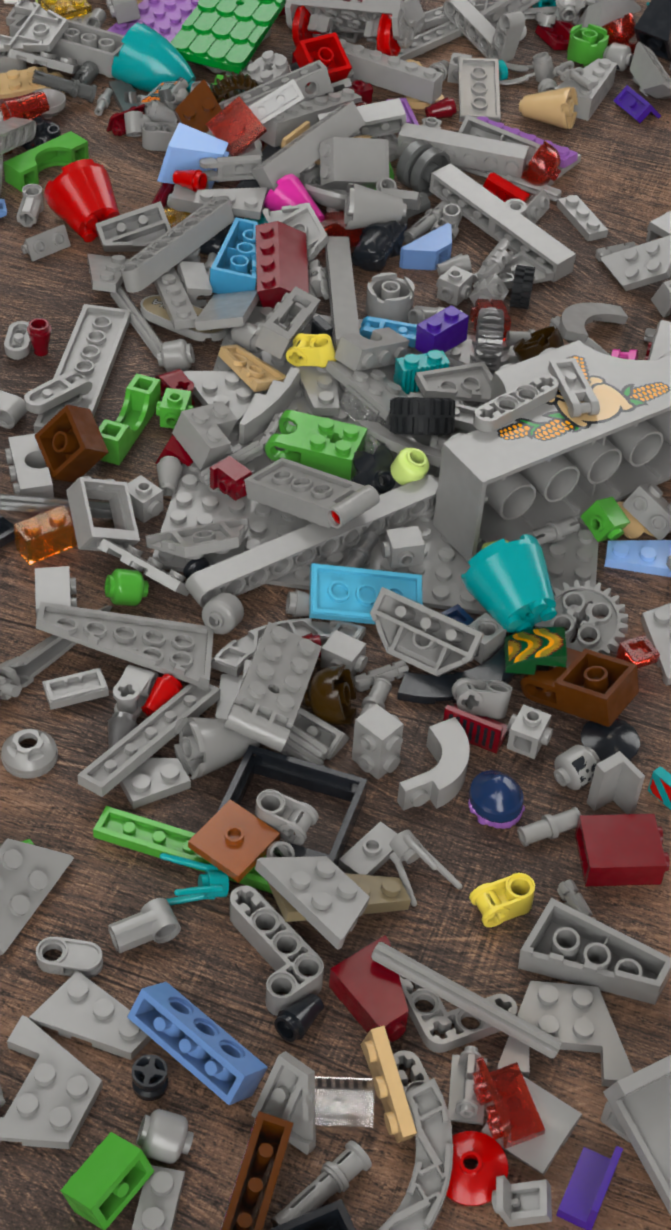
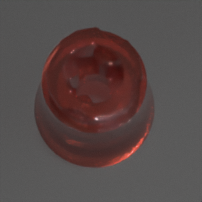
M43 91L32 92L13 98L0 99V110L4 121L12 117L29 120L49 111V103Z

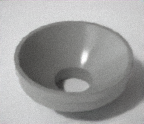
M52 88L35 90L27 98L29 108L45 119L58 115L66 105L65 94Z
M38 729L17 731L5 740L1 749V760L7 772L19 778L40 777L48 773L55 766L58 759V748L55 740L48 733ZM27 738L37 741V744L31 748H23L19 745L22 740Z

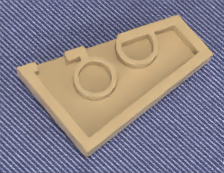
M237 344L220 347L218 356L254 392L266 391L273 380L283 382L286 375Z
M385 1026L371 1029L360 1045L373 1077L376 1094L381 1099L386 1112L384 1113L386 1128L390 1135L394 1134L397 1143L410 1140L417 1132Z

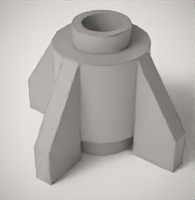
M556 0V5L558 6L554 13L557 16L556 20L567 22L573 20V23L577 25L580 19L578 11L585 7V1Z

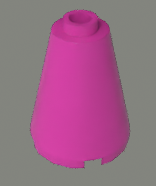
M288 174L280 178L276 182L278 184L277 188L274 191L272 189L269 190L265 199L266 209L269 208L270 211L281 210L282 206H297L298 204L310 203L324 228L325 216L300 179L294 174Z

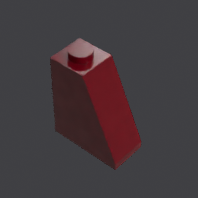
M384 935L330 968L329 988L367 1033L371 1029L385 1026L388 1039L393 1042L399 1039L406 1031L409 1010L399 974L371 958L372 952L379 942H383L391 947L389 939Z

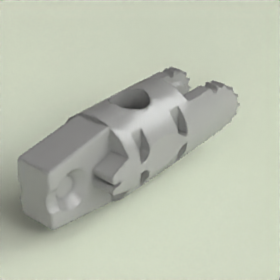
M507 238L500 240L482 262V266L477 273L479 280L487 278L494 273L499 275L513 258V251H506L508 246H510Z
M318 259L310 261V294L316 298L323 297L327 300L330 298L326 267L322 268Z

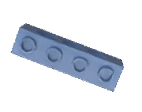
M167 982L142 988L127 1016L128 1019L228 1105L253 1096L268 1068Z

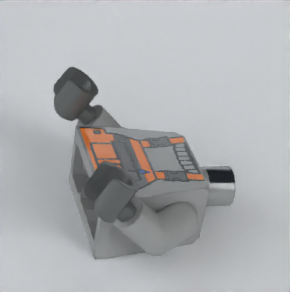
M179 77L176 81L162 82L147 96H137L136 91H125L124 99L126 103L145 104V114L151 100H159L175 112L177 106L189 95L186 90L188 82L182 77Z

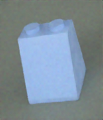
M179 122L168 145L157 181L175 184L173 182V174L176 170H213L217 172V168L207 169L200 167V160L209 157L215 159L228 157L229 152L226 151L228 142ZM208 181L209 189H212L215 181Z

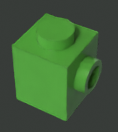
M613 497L596 500L580 516L597 542L618 539L623 535V529L630 523Z

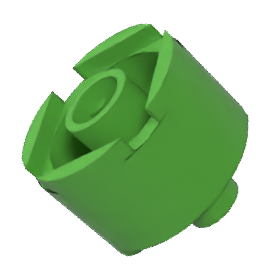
M582 24L574 26L570 31L567 60L583 64L586 67L598 58L603 59V53L608 46L609 40L607 30L593 24H588V27L582 28Z

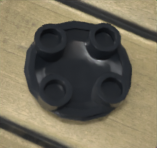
M36 116L32 118L36 122L35 137L32 141L21 146L26 150H30L61 136L60 128L54 122Z
M618 718L610 727L589 721L581 731L582 745L592 748L600 761L619 751L631 761L637 755L640 748V738L634 727Z

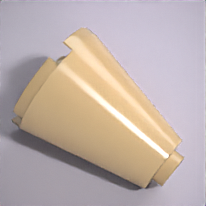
M564 87L526 95L519 102V111L522 112L523 117L563 129H571L577 117V112H573L574 105H578L576 89L574 87Z

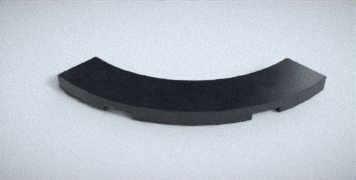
M503 645L497 654L488 661L463 672L441 675L439 677L405 672L397 699L423 704H435V701L450 700L456 703L452 694V686L458 679L468 677L488 681L498 680L508 684L517 673L505 672Z

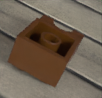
M566 647V667L546 666L548 671L535 670V675L526 674L521 679L520 686L526 698L607 727L611 726L639 693L637 664L586 648L580 652Z

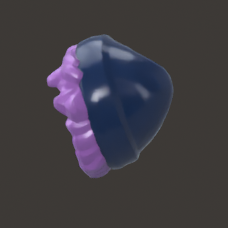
M489 770L478 774L473 779L469 788L468 806L470 812L477 816L478 822L481 825L501 829L511 828L519 822L522 812L525 811L523 792L518 783L507 774Z

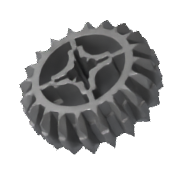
M495 307L480 309L474 348V363L485 361L491 373L497 371L500 366L504 332V312L502 309H496Z

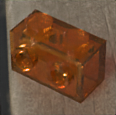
M64 505L13 525L16 549L28 565L77 546L72 516Z

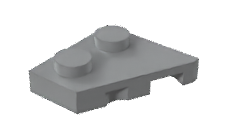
M148 758L119 783L133 809L191 788V780L178 758Z
M285 1051L278 1055L251 1115L256 1118L258 1111L293 1122L288 1142L306 1155L311 1153L316 1146L315 1071Z

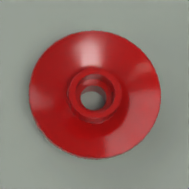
M465 1131L453 1135L452 1173L446 1196L464 1206H480L492 1201V1191L496 1190V1177L504 1175L508 1178V1161L504 1150L495 1139L481 1132ZM467 1159H475L478 1162V1166L470 1170L464 1166V1162Z

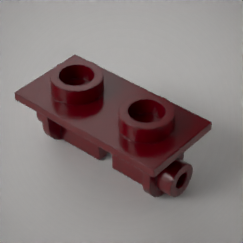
M145 104L137 107L133 106L124 112L113 114L109 119L106 131H112L115 136L126 134L124 113L129 111L143 112Z

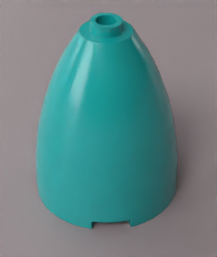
M138 22L134 24L121 41L123 45L119 51V57L114 56L112 76L117 80L131 84L133 88L149 93L162 82L176 81L179 77H182L188 82L186 90L190 93L191 85L195 82L196 77L180 52L165 37L148 25Z

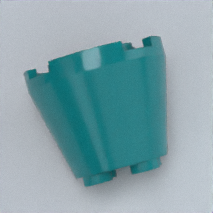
M523 534L519 540L508 543L503 538L485 547L468 561L470 568L465 574L461 575L462 582L467 591L507 632L518 633L533 629L535 624L551 620L557 615L555 609L556 602L544 552L534 536Z

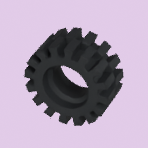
M516 266L510 307L528 310L535 267Z

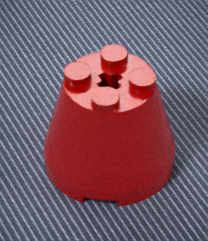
M82 159L61 168L63 172L54 181H48L44 190V198L50 209L88 243L98 237L96 223L111 219L120 214L110 177L105 167L94 163L93 159Z

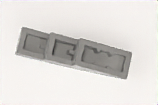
M291 367L283 382L273 380L266 395L255 393L239 424V444L245 445L268 428L276 413L280 414V412H284L300 389V369Z

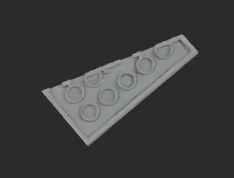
M40 602L36 629L148 669L172 675L179 680L205 689L209 688L214 629L204 625Z

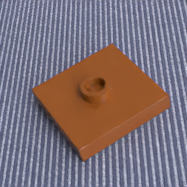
M230 799L188 841V848L239 883L256 865L257 859L263 858L267 854L269 846L274 842L280 841L281 833Z

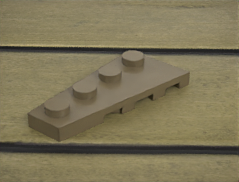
M345 873L370 896L363 914L409 909L411 899L400 878ZM269 884L285 922L306 920Z

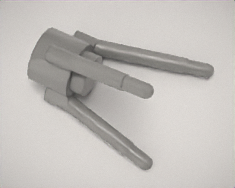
M409 829L398 833L391 840L389 845L394 852L389 857L397 868L413 907L417 906V901L402 861L411 864L421 858L432 870H438L457 889H462V884L423 847Z

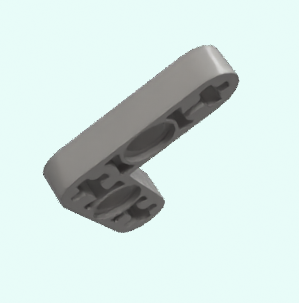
M399 975L409 1010L408 1014L423 1043L429 1050L436 1053L447 1052L500 1032L497 1028L460 1008L447 1012L439 996L415 984L416 991L413 992L411 981ZM495 994L485 998L514 1015L517 1014V1004L512 997L506 994ZM419 1000H427L431 1002L434 1008L430 1012H421L415 1007V1003ZM465 1017H473L478 1020L480 1026L472 1030L467 1029L461 1024V1020ZM434 1030H438L440 1034L446 1033L445 1039H441L438 1035L433 1036Z

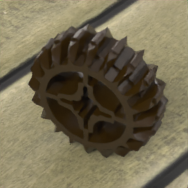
M232 71L230 76L224 74L222 80L216 78L217 84H211V91L217 102L220 103L222 99L227 100L257 87L258 84L250 75L246 74L244 76L240 71L236 76Z

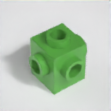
M166 388L162 401H158L156 406V416H160V427L174 429L181 411L194 408L191 401V391Z

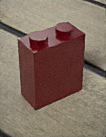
M655 814L579 815L575 838L585 887L660 885L662 883L665 871H669L670 859L668 853L663 851V830L661 826H657Z

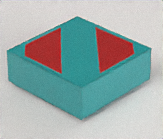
M660 766L653 771L648 791L671 810V774Z

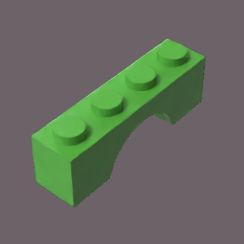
M70 131L4 161L5 182L21 192L22 188L27 184H39L38 174L43 169L52 166H66L78 160L89 159L88 141Z
M136 373L126 388L123 407L116 421L104 419L99 426V431L109 452L101 459L102 461L116 465L121 464L155 413L157 402L161 401L160 379Z

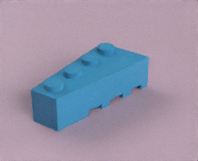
M235 218L210 268L212 293L223 294L255 290V225H258V222Z

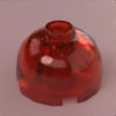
M633 12L602 26L607 30V35H609L608 46L614 42L627 46L630 44L629 40L635 36L634 27L636 20Z
M544 141L543 145L541 144L530 160L528 170H524L521 179L534 186H544L550 180L555 182L561 173V170L558 169L561 163L558 151L551 144Z

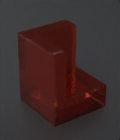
M644 634L620 642L616 658L637 664L638 671V668L658 662L660 653Z

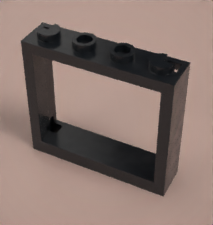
M249 745L218 811L230 799L240 805L254 774L349 801L351 804L330 854L289 843L294 849L295 857L327 856L338 866L339 859L343 855L366 799L367 779L337 771L324 765L303 761L297 757H290L270 751L269 749ZM275 848L273 853L277 857H282Z

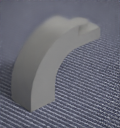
M456 717L429 727L426 747L438 764L425 773L399 782L397 802L403 811L411 807H419L429 800L437 809L450 802L461 790L466 778L470 746L466 732Z

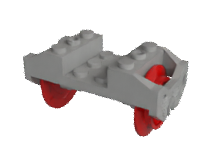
M286 0L285 4L287 26L292 29L293 41L296 47L301 40L329 34L332 31L364 34V37H367L366 41L377 43V50L389 56H398L401 48L407 49L414 42L417 22L406 17L403 0H362V2L358 0H351L350 2L343 0Z

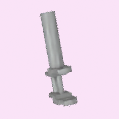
M570 60L560 63L559 66L553 69V75L560 76L562 81L570 79L588 90L594 88V83L582 76L584 69L582 67L574 68V62Z

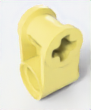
M297 334L293 339V346L286 352L287 361L298 367L317 366L324 368L328 361L336 362L334 358L335 350L331 337L328 334Z
M515 873L495 882L478 886L471 892L469 899L480 910L484 926L495 927L507 920L529 913L532 909L535 883L527 874Z

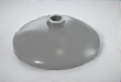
M305 183L304 185L315 202L327 207V212L339 214L340 210L344 211L345 199L349 197L350 192L324 187L321 184Z

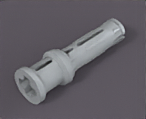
M349 1141L345 1145L346 1150L334 1161H327L323 1164L321 1174L316 1180L298 1194L282 1211L271 1218L273 1227L319 1209L336 1192H345L349 1188V1182L362 1170L368 1171L372 1166V1162L363 1148L356 1142Z

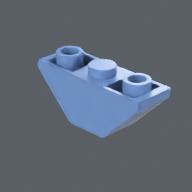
M446 223L401 247L399 267L402 269L436 270L437 264L450 259L452 249L451 224Z

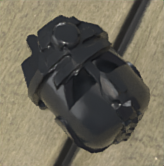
M395 220L386 224L377 223L365 227L359 237V242L351 254L353 265L369 272L383 270L389 258L400 255L399 252L405 238L404 230L407 229V223L399 225Z

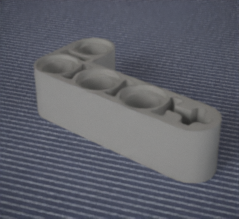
M247 885L235 888L230 894V921L275 970L266 982L265 1002L268 1011L277 1016L279 1011L306 998L309 994L317 995L322 989L324 963L320 956L285 922L283 917L256 889ZM303 974H311V975H313V976L307 977V976H304ZM283 992L286 995H277L276 993Z

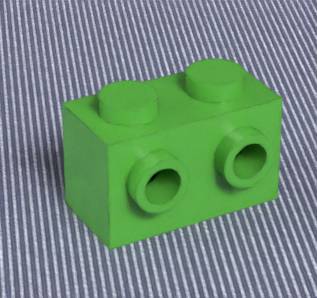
M110 1132L60 1191L75 1213L100 1229L106 1230L155 1171L142 1149Z

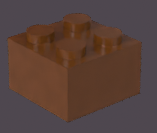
M67 404L34 435L45 463L49 467L50 475L55 480L75 482L76 479L86 474L109 453L93 414L88 408Z

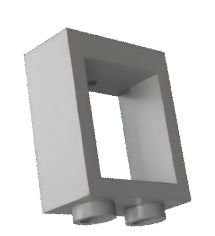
M83 476L76 479L66 490L78 549L102 551L98 549V546L103 538L124 548L128 544L135 546L140 541L127 482L115 481L114 479H93L90 476ZM88 499L109 501L115 529L94 527Z

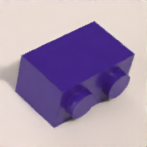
M450 305L417 324L415 349L423 354L428 353L430 350H443L445 353L467 340L469 316Z

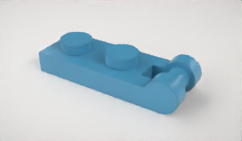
M371 316L363 318L361 328L359 329L360 335L370 339L373 330L389 327L410 340L408 346L415 348L416 324Z

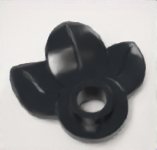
M380 444L373 455L365 451H356L353 457V464L358 473L353 477L352 482L364 486L371 485L379 494L391 491L396 482L392 477L390 468L394 461L393 456L384 444ZM380 476L383 478V484H382V485H381L380 482H379V477H380Z

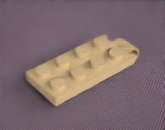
M32 66L24 70H9L6 73H0V102L25 99L35 90L49 88L32 83L35 69L48 73L47 67ZM59 72L48 73L51 75L64 78L63 75Z

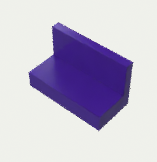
M628 85L613 100L639 124L649 113H652L658 119L661 117L649 102Z
M616 1146L610 1159L583 1147L558 1208L557 1217L585 1230H592L623 1148Z

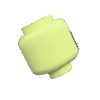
M410 447L399 452L390 468L394 480L403 486L412 481L421 480L425 477L430 467L424 452Z

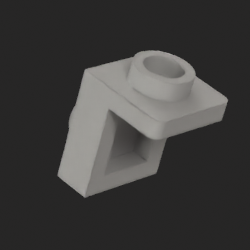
M504 1175L496 1177V1190L492 1191V1205L495 1213L501 1216L508 1227L552 1222L551 1185L547 1179L510 1184Z

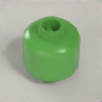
M117 568L111 575H107L105 596L109 597L114 605L137 606L140 604L142 597H147L148 581L144 580L139 570Z

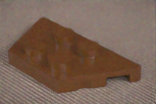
M205 79L175 109V115L180 123L204 133L227 120ZM238 139L228 146H234V149H240L241 142Z

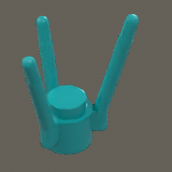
M166 853L160 854L159 857L162 860L205 871V874H200L198 877V887L176 889L174 894L179 897L168 898L167 901L170 906L203 899H215V897H227L229 877L224 872L218 871V868L214 865Z

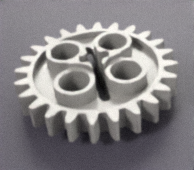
M575 580L574 587H570L564 582L562 591L556 587L553 588L557 615L551 620L535 624V628H567L568 630L565 631L566 647L580 652L586 648L610 656V650L613 652L619 651L618 643L624 644V634L628 633V625L626 624L628 623V614H624L625 604H619V595L611 597V588L601 591V583L596 584L594 588L590 587L589 580L585 582L584 586H580L578 580ZM591 603L592 605L586 612V621H583L585 610L588 604ZM575 604L580 607L573 609L568 606ZM601 614L605 615L606 617L599 619L594 616ZM577 625H580L575 642L571 643V640L576 635ZM590 637L595 640L592 642H585L583 639Z

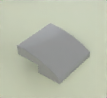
M520 1074L488 1119L481 1133L495 1139L502 1149L544 1176L561 1146H564L582 1117V1113Z

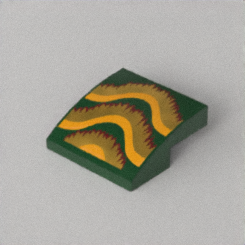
M535 628L505 637V672L535 675L536 665L566 667L565 628Z

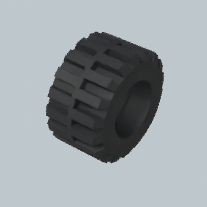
M395 397L390 400V432L410 435H450L454 433L455 401L451 398Z

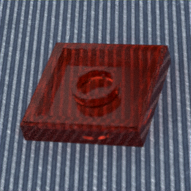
M240 96L206 123V126L216 138L228 142L226 150L231 157L241 154L267 131Z

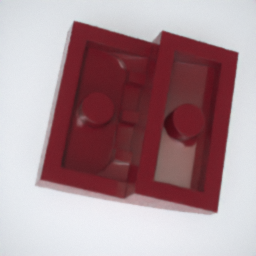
M556 20L553 27L538 25L535 33L553 50H568L570 31L574 25L571 22Z

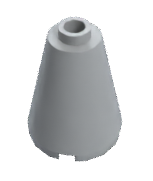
M355 183L347 184L346 192H350V195L345 199L344 224H346V230L364 228L377 223L386 224L395 220L400 222L402 217H406L407 204L403 203L402 198Z
M184 717L176 722L174 728V735L179 734V743L174 744L175 754L187 775H192L190 779L201 778L244 757L249 745L259 747L260 743L224 727L226 719Z

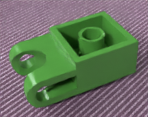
M286 410L279 419L281 434L270 436L265 445L266 455L273 461L285 458L352 481L357 471L353 464L354 453L356 451L366 452L367 428L330 418ZM288 421L293 422L296 426L290 425ZM274 446H277V447H279V448H283V449H286V450L279 451V450H277Z

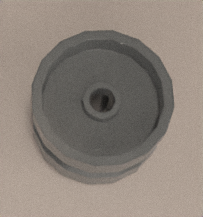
M416 140L405 148L399 158L396 168L397 179L406 187L412 188L419 193L423 191L429 197L433 195L429 191L432 172L450 164V157L446 152L433 147L430 143L424 140Z

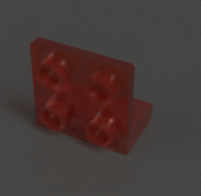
M484 1058L476 1059V1072L472 1073L475 1083L473 1084V1089L479 1105H487L486 1112L488 1118L486 1121L493 1139L500 1138L503 1148L507 1149L545 1134L544 1125L518 1063L516 1062L489 1072Z

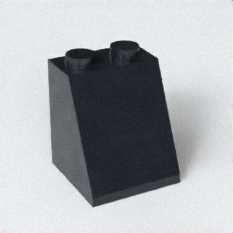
M651 0L634 27L637 42H641L650 48L655 56L671 62V0Z

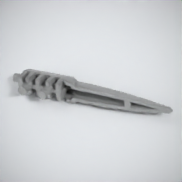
M107 605L98 610L110 612L112 606ZM52 635L22 655L1 663L0 699L9 700L11 696L18 697L22 688L31 684L36 675L59 659L77 643Z

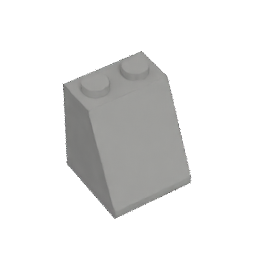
M331 137L320 142L321 186L346 190L348 183H355L367 188L376 189V184L379 180L385 177L389 178V140Z

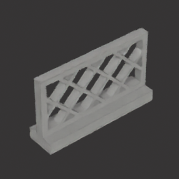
M540 0L473 1L477 5L478 11L495 28L502 14L516 10L524 11Z

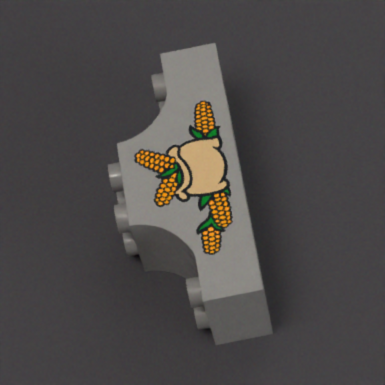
M578 340L559 348H548L538 356L519 363H508L501 366L494 372L491 380L492 391L490 401L542 374L551 375L548 370L550 360L575 358L599 401L600 412L598 415L584 413L580 417L571 418L568 413V406L558 389L554 399L495 431L482 432L475 430L467 434L457 433L443 443L441 449V465L438 488L436 490L433 526L468 562L481 551L482 545L486 542L503 538L509 542L519 540L523 534L542 528L547 522H558L569 516H575L577 519L581 518L580 516L596 500L613 497L618 502L628 498L644 483L648 482L649 484L658 485L670 480L671 351L666 352L657 360H631L598 352ZM520 396L524 399H532L531 397ZM500 407L502 409L512 410V408L510 407Z

